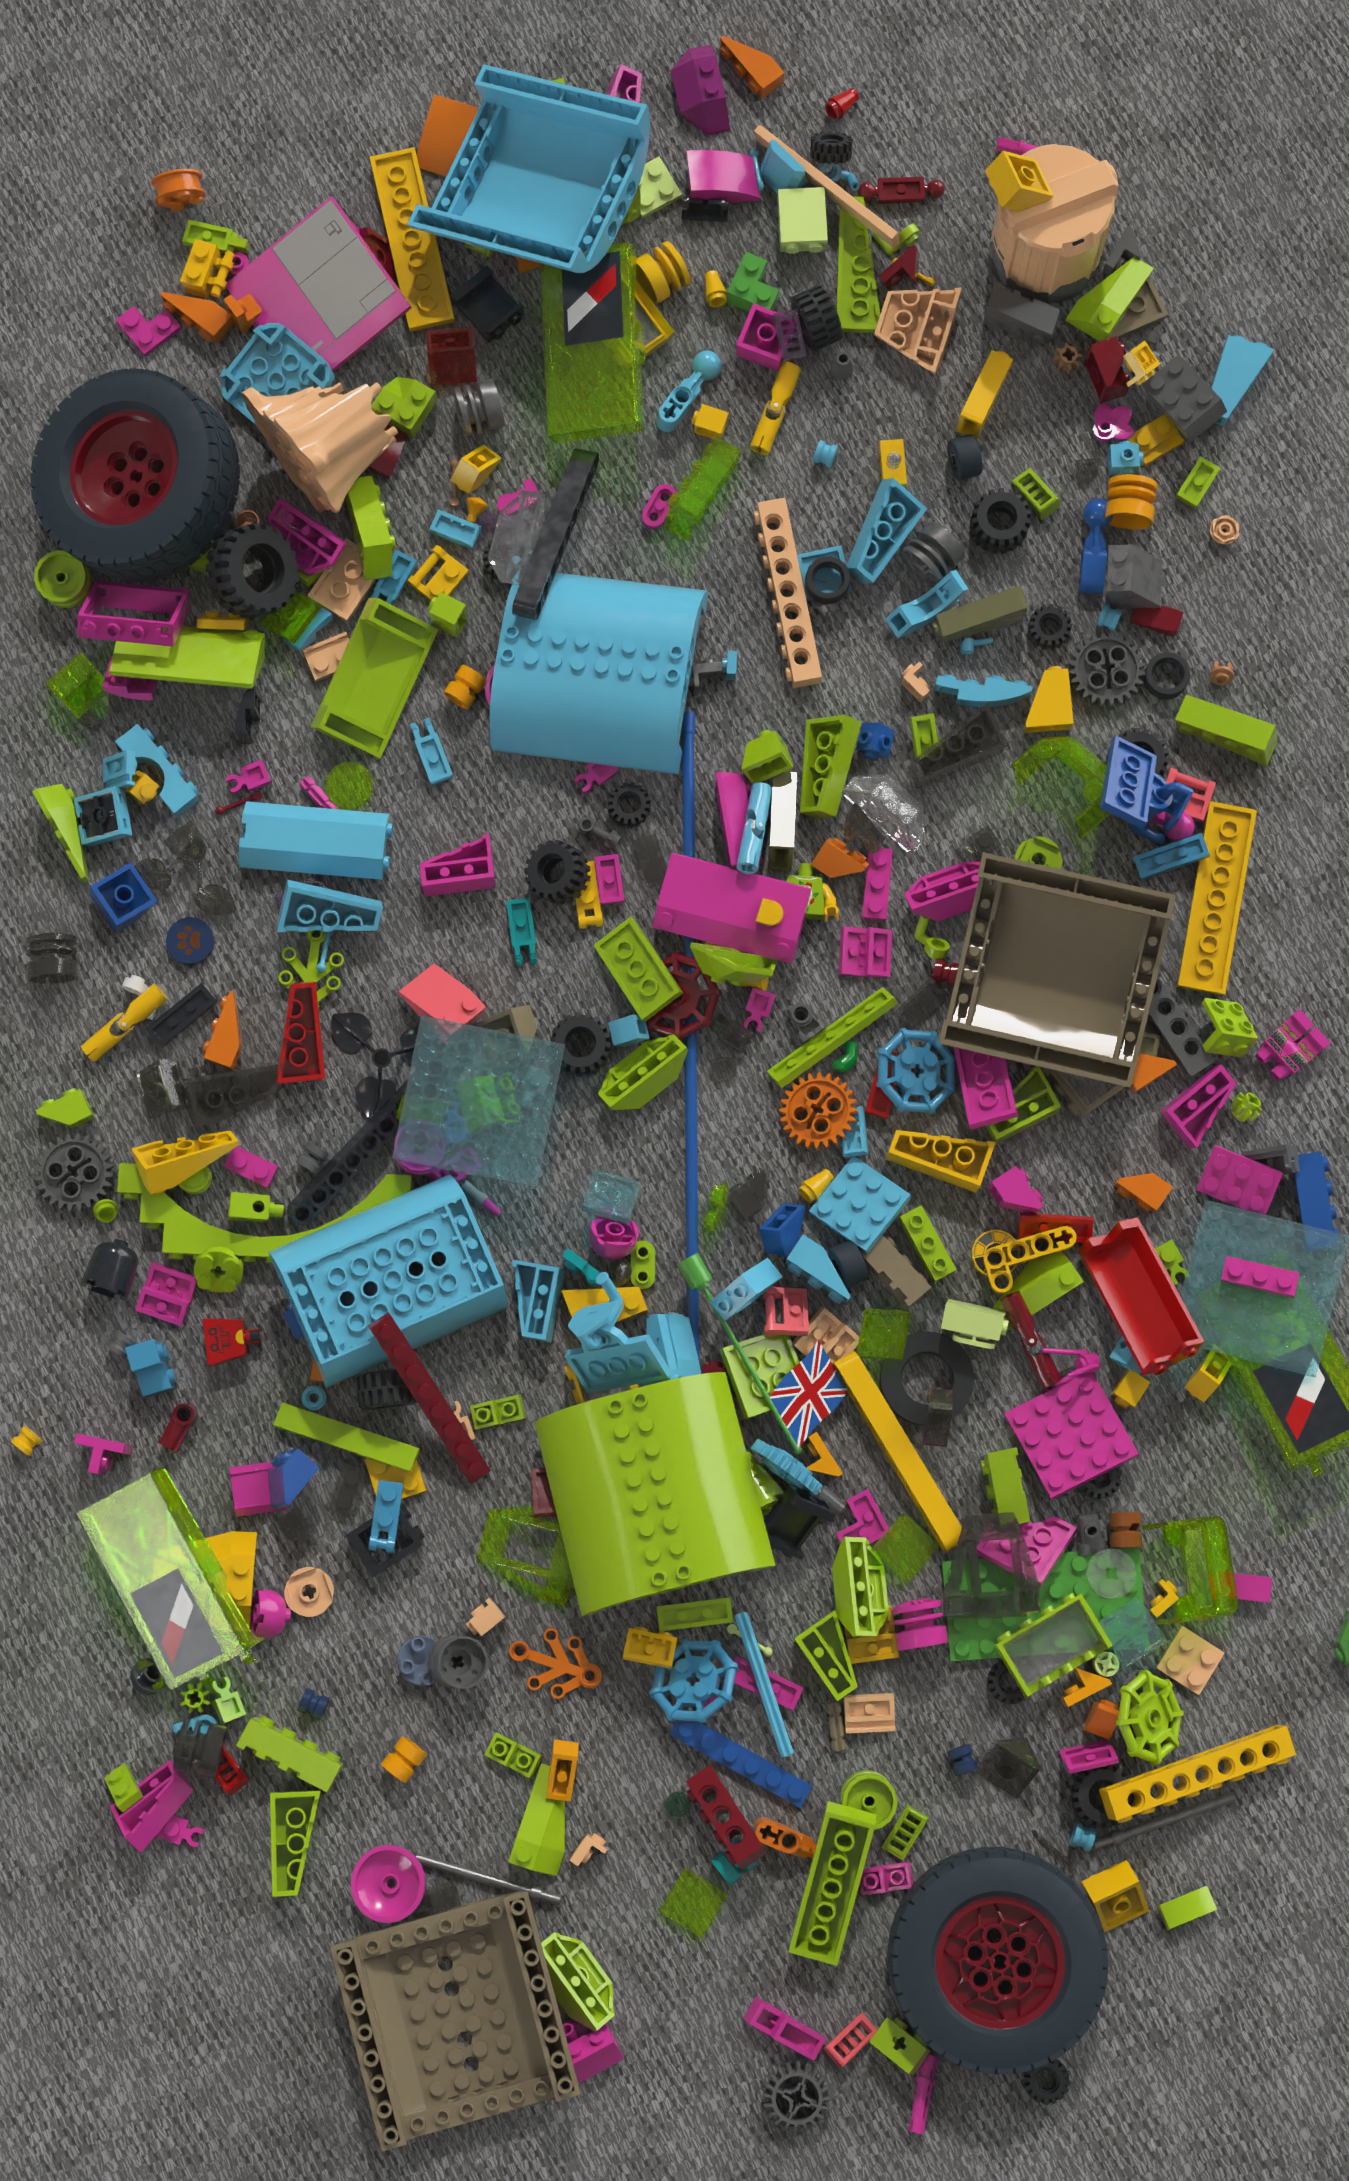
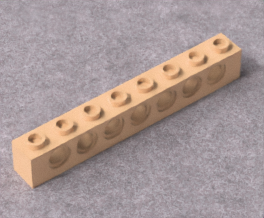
M779 498L757 502V511H753L755 525H760L761 533H758L760 548L764 547L766 554L762 556L763 566L765 570L769 569L770 578H767L769 592L774 593L775 600H771L773 614H778L779 622L776 623L778 637H783L784 645H781L782 658L787 659L788 667L785 668L787 682L792 681L793 688L821 683L822 674L786 499ZM769 523H776L779 528L777 530H770L767 525ZM780 545L784 550L782 552H774L772 547ZM784 567L788 570V573L781 575L777 573L776 569ZM787 589L790 590L793 593V595L790 597H784L780 592L782 590ZM787 612H794L797 618L790 620L785 614ZM793 634H798L801 636L802 640L799 642H793L790 639V636ZM801 656L804 657L807 662L803 665H799L794 661V659L796 657Z

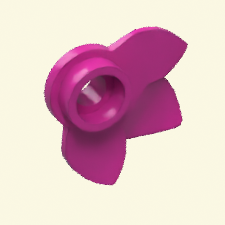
M1108 403L1101 404L1094 414L1096 423L1093 427V433L1097 440L1108 442L1113 438L1126 440L1133 436L1135 430L1128 425L1132 417V409L1126 406L1112 409Z

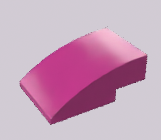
M718 150L687 151L691 198L703 200H722L724 198V201H729V203L760 201V191H758L753 157Z

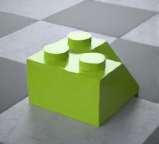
M396 377L382 388L371 408L377 415H390L392 419L388 424L407 433V436L413 439L437 402L436 391L415 379Z

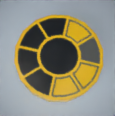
M989 1230L982 1233L975 1240L971 1249V1259L975 1268L987 1276L983 1262L985 1252L991 1247L1012 1242L1015 1239L1009 1233L1002 1230ZM1014 1246L1011 1249V1254L1017 1259L1020 1258L1019 1246ZM991 1253L988 1255L987 1260L991 1265L995 1266L1001 1263V1256L998 1253ZM1017 1265L1009 1267L1010 1272H1012L1017 1267Z

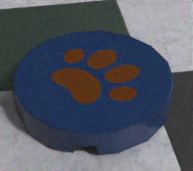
M186 917L179 919L172 924L167 932V949L172 957L181 964H200L206 960L214 949L215 939L213 931L206 922L199 918Z

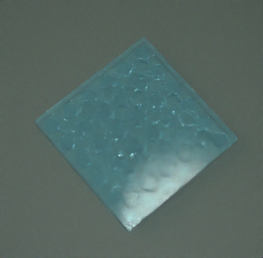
M421 1015L392 1159L537 1188L565 1044Z
M1205 1200L1180 1296L1205 1341L1200 1348L1316 1378L1349 1244V1236ZM1226 1256L1300 1272L1294 1298L1221 1282Z

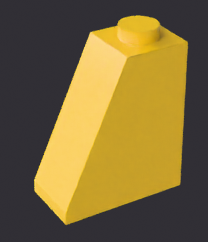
M1053 666L1044 670L1023 728L1024 733L1071 730L1074 722L1068 669H1062L1061 666Z

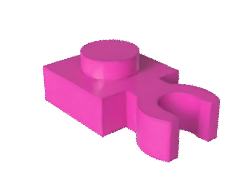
M262 760L241 767L242 775L232 774L226 777L228 783L232 781L238 782L235 788L230 789L232 794L240 793L245 786L251 792L271 784Z
M589 763L585 766L588 773L578 775L574 781L576 784L583 780L587 781V785L582 789L583 793L586 794L591 791L595 782L601 787L617 775L619 771L615 766Z
M752 988L745 1010L752 1014L744 1022L745 1029L748 1028V1024L751 1021H755L758 1025L756 1032L759 1033L761 1031V1016L769 1017L775 994Z
M173 1815L156 1837L181 1845L182 1840L186 1839L190 1846L198 1847L200 1843L195 1842L192 1839V1835L194 1832L204 1834V1830L200 1827L190 1829L188 1828L190 1820Z

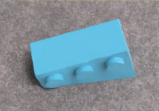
M512 1260L515 1270V1286L518 1294V1310L522 1336L530 1340L551 1343L565 1271L559 1267Z

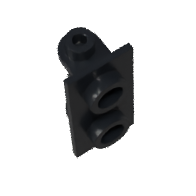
M690 196L683 197L681 219L727 222L729 201H724V198L722 200H703L691 198Z

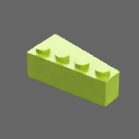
M1189 695L1185 696L1175 718L1176 727L1179 728L1178 730L1181 733L1195 735L1206 742L1216 744L1266 767L1278 742L1276 725Z

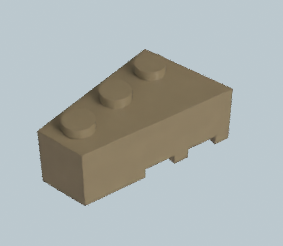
M882 1235L868 1254L863 1251L860 1253L869 1269L901 1306L907 1310L926 1294L931 1286L927 1279L912 1267L913 1264L904 1254L901 1255L895 1249L897 1247L895 1242L889 1236L884 1237Z

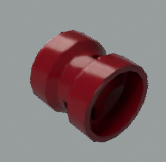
M937 959L932 982L941 983L946 981L948 986L954 987L959 963L953 962L949 966L944 960Z

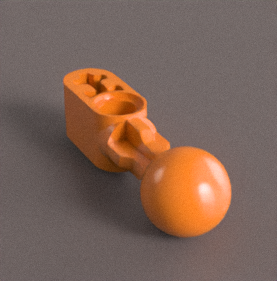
M767 1817L758 1818L754 1822L752 1830L761 1843L803 1859L806 1857L813 1858L816 1843L813 1842L812 1837L797 1832L793 1828ZM768 1825V1828L776 1834L775 1838L769 1833H764L763 1835L760 1829L766 1828ZM785 1835H794V1841L791 1845H782V1839Z

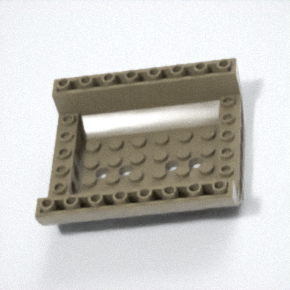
M528 1891L508 1893L460 1905L371 1931L330 1947L382 2152L407 2145L409 2139L552 2098H555L557 2102L581 2095ZM443 1956L451 1958L453 1962L452 1968L448 1971L440 1969L438 1965L439 1959ZM450 1981L456 1982L459 1986V1992L454 1996L448 1995L445 1991V1985ZM464 2031L469 2032L472 2036V2042L467 2046H463L458 2042V2035ZM475 2057L479 2062V2067L474 2071L467 2070L464 2065L466 2058Z

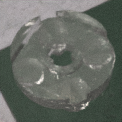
M1106 1549L1095 1553L1087 1564L1085 1575L1090 1588L1097 1595L1113 1599L1125 1596L1134 1587L1136 1568L1132 1558L1125 1552L1117 1549ZM1107 1567L1109 1569L1114 1567L1117 1569L1115 1573L1117 1578L1115 1580L1112 1578L1106 1579L1107 1573L1105 1570Z

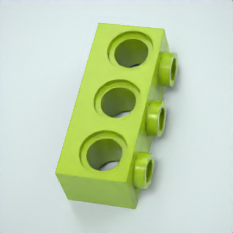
M922 1205L899 1217L898 1220L932 1283L947 1277L957 1270Z

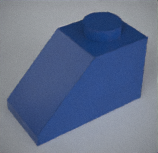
M783 1203L759 1228L765 1253L786 1256L799 1241L805 1212L804 1205Z

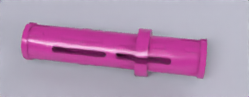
M929 2054L920 2066L919 2075L915 2079L917 2086L908 2131L914 2133H925L931 2091L936 2083L934 2079L938 2060L936 2055Z

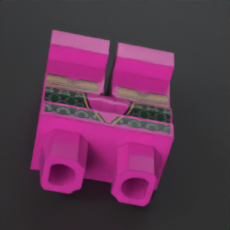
M1300 1008L1260 1045L1261 1048L1255 1054V1058L1263 1065L1271 1058L1278 1064L1270 1072L1278 1082L1287 1076L1291 1077L1331 1044L1317 1027L1300 1042L1295 1043L1298 1038L1314 1025Z

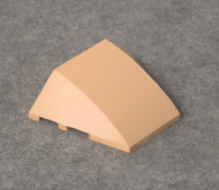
M962 288L942 291L940 289H933V291L922 292L917 290L888 291L874 336L933 374H936L942 363L956 319Z

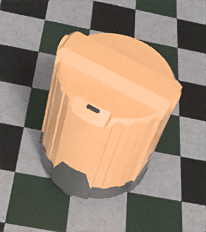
M1050 144L1034 148L1021 156L1037 160L1054 197L1051 200L1020 212L1004 209L998 203L989 246V262L994 275L999 278L1004 286L1021 292V295L1024 297L1054 303L1069 300L1087 288V284L1095 275L1115 211L1118 196V178L1115 169L1107 160H1096L1086 151L1072 146Z

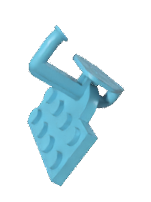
M602 1272L598 1274L596 1283L603 1287L610 1300L606 1303L584 1307L573 1315L568 1327L580 1340L582 1347L568 1350L564 1356L587 1393L668 1379L671 1370L649 1334L628 1338L621 1330L614 1326L623 1309V1299L610 1280L608 1273Z

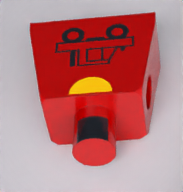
M203 1319L207 1362L211 1367L248 1356L249 1344L262 1343L260 1328L246 1330L244 1320Z

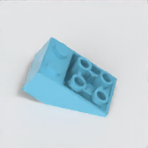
M802 1235L786 1259L787 1270L797 1277L803 1275L809 1279L807 1283L819 1291L823 1288L829 1292L828 1297L838 1304L844 1302L846 1304L851 1296L822 1246Z

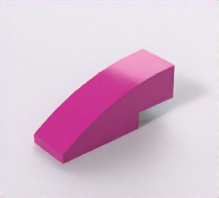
M755 1996L744 2016V2019L750 2025L813 2061L827 2039Z

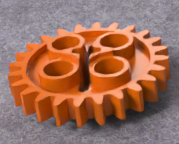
M818 1072L815 1079L811 1073H808L807 1081L799 1077L800 1085L791 1083L794 1090L792 1092L785 1090L789 1098L781 1099L782 1104L786 1106L779 1109L781 1114L786 1115L780 1119L782 1124H787L783 1129L786 1133L791 1132L789 1135L791 1140L797 1138L796 1143L799 1146L805 1142L808 1150L813 1144L817 1151L820 1150L821 1144H824L828 1150L832 1141L838 1146L839 1137L844 1140L847 1139L844 1134L845 1131L853 1132L849 1124L857 1123V1120L852 1117V1115L859 1113L856 1108H853V1106L858 1104L857 1100L850 1099L854 1095L853 1091H846L849 1086L846 1082L840 1085L841 1079L839 1077L832 1081L830 1073L826 1075L825 1079L821 1072ZM812 1092H821L820 1097L818 1099H810V1094ZM831 1093V1096L826 1099L827 1094ZM833 1103H841L839 1110L830 1111V1106ZM821 1108H822V1110H823V1113H822V1114H821V1113L815 1114L814 1111H815L816 1109H817V1110H821ZM799 1112H808L804 1120H797ZM812 1123L811 1128L807 1129V1126H809ZM821 1123H828V1128L824 1132L817 1131Z

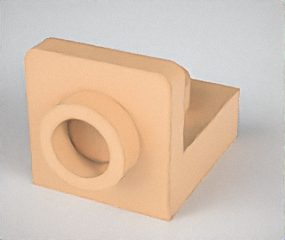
M918 662L915 666L911 664L904 670L901 684L922 703L928 697L930 690L925 680L921 677H916L921 672L923 664Z
M587 1833L571 1856L570 1861L579 1866L581 1861L586 1864L594 1852L590 1849L592 1845L605 1854L608 1850L604 1846L606 1841L596 1833L592 1836Z

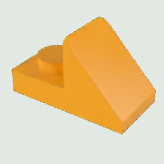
M815 1432L807 1438L809 1443L806 1445L814 1457L818 1455L820 1459L808 1466L807 1469L811 1472L829 1476H841L843 1474L818 1433Z
M1075 1668L1074 1671L1082 1686L1078 1687L1077 1684L1066 1688L1064 1690L1065 1695L1061 1696L1064 1705L1069 1707L1112 1683L1110 1679Z

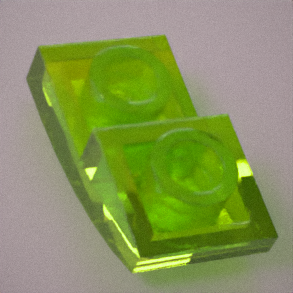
M725 1181L721 1186L716 1184L709 1194L712 1198L710 1204L717 1208L715 1212L711 1209L703 1220L706 1223L704 1230L710 1234L716 1229L725 1208L728 1193V1184Z

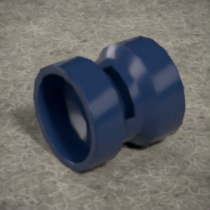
M307 1688L300 1700L297 1711L303 1714L309 1711V1714L314 1719L320 1721L330 1698L325 1695L315 1696V1692Z
M970 1744L947 1751L949 1759L954 1764L953 1771L955 1776L979 1768L977 1761L972 1758L971 1753L973 1750Z

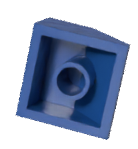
M132 863L91 885L89 890V896L115 934L136 922L158 903Z
M298 1448L290 1451L286 1450L283 1454L280 1452L271 1461L273 1466L268 1471L271 1507L275 1510L288 1506L320 1468Z

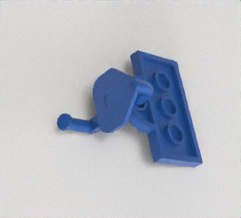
M1115 735L1110 743L1100 808L1129 822L1128 827L1132 832L1163 846L1166 836L1165 832H1156L1146 827V825L1156 814L1165 812L1163 829L1167 832L1170 831L1180 820L1193 794V789L1179 782L1168 784L1161 776L1155 773L1156 755Z

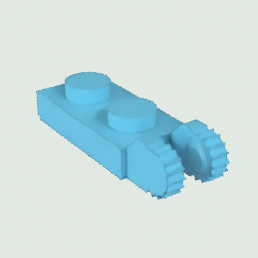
M426 718L424 719V724L430 735L421 738L418 726L415 723L410 724L430 784L433 786L454 777L438 734L434 732L430 719Z

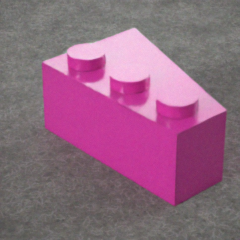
M489 833L482 835V838L474 842L462 844L460 848L454 851L442 853L420 863L424 896L496 888Z
M1222 1064L1213 1065L1159 1112L1189 1149L1197 1148L1203 1135L1213 1123L1212 1121L1217 1112L1222 1108L1235 1087L1236 1082Z
M171 1760L167 1761L138 1784L143 1798L125 1812H122L115 1802L110 1805V1809L125 1839L140 1853H142L194 1791L186 1775Z

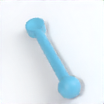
M753 149L750 151V157H753L757 187L758 191H763L764 184L761 180L757 159L759 152Z
M333 930L326 931L321 960L317 965L319 972L326 970L325 960Z

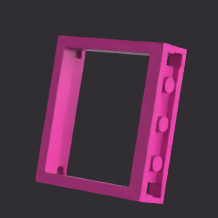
M96 580L77 615L78 637L174 647L190 612V590ZM100 588H105L106 594H101ZM177 596H182L180 601H177ZM101 607L171 613L173 616L170 622L97 614ZM162 627H169L168 632H163Z

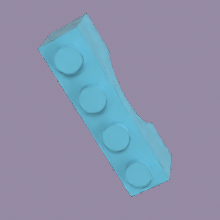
M136 724L115 742L122 752L125 750L135 751L137 764L151 763L162 769L165 781L159 796L172 813L179 818L200 801L196 795L199 791L191 781L188 783L184 781L181 777L184 773L176 763L170 764L167 760L169 754L161 745L156 747L152 742L155 737L147 727L142 730Z

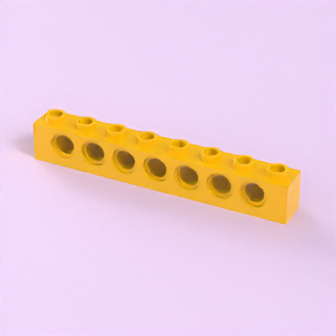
M1275 1725L1099 1789L1108 1819L1123 1823L1132 1820V1815L1139 1812L1141 1815L1154 1812V1807L1158 1805L1170 1806L1178 1802L1177 1798L1183 1796L1191 1798L1199 1795V1790L1219 1788L1223 1786L1222 1782L1230 1779L1231 1782L1245 1778V1773L1251 1771L1253 1774L1267 1770V1765L1289 1762L1288 1758L1296 1755L1288 1727L1285 1725ZM1265 1744H1267L1269 1749L1268 1754L1266 1756H1264L1262 1752L1263 1746ZM1245 1752L1246 1762L1242 1765L1240 1756ZM1222 1760L1224 1762V1769L1220 1773L1218 1763ZM1200 1768L1202 1777L1197 1781L1195 1773ZM1175 1777H1178L1180 1780V1784L1177 1789L1173 1787V1780ZM1153 1785L1157 1787L1155 1797H1152L1150 1794V1789ZM1133 1793L1135 1801L1130 1806L1128 1804V1796Z

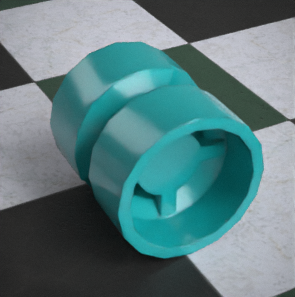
M737 1838L732 1844H738L741 1840ZM723 1851L711 1859L714 1866L730 1886L742 1877V1871L749 1872L758 1864L755 1861L742 1870L738 1864L733 1866L726 1856V1852Z

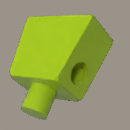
M763 730L760 732L759 738L746 744L742 771L752 784L763 782L793 768L788 748L776 731Z
M231 1192L228 1221L267 1223L269 1217L283 1218L284 1203L270 1202L269 1195ZM260 1205L263 1211L260 1213L255 1212L253 1206Z

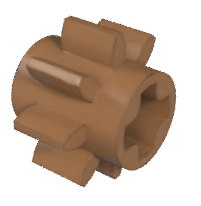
M1065 343L1062 350L1056 348L1055 354L1057 356L1053 358L1052 363L1058 364V372L1064 370L1067 374H1070L1072 368L1079 369L1080 364L1077 361H1080L1083 355L1077 353V345L1072 347Z

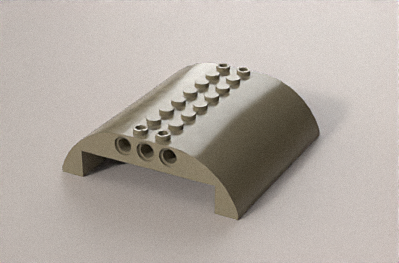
M983 852L977 875L979 881L947 1018L943 1022L939 1043L1131 1088L1176 895Z

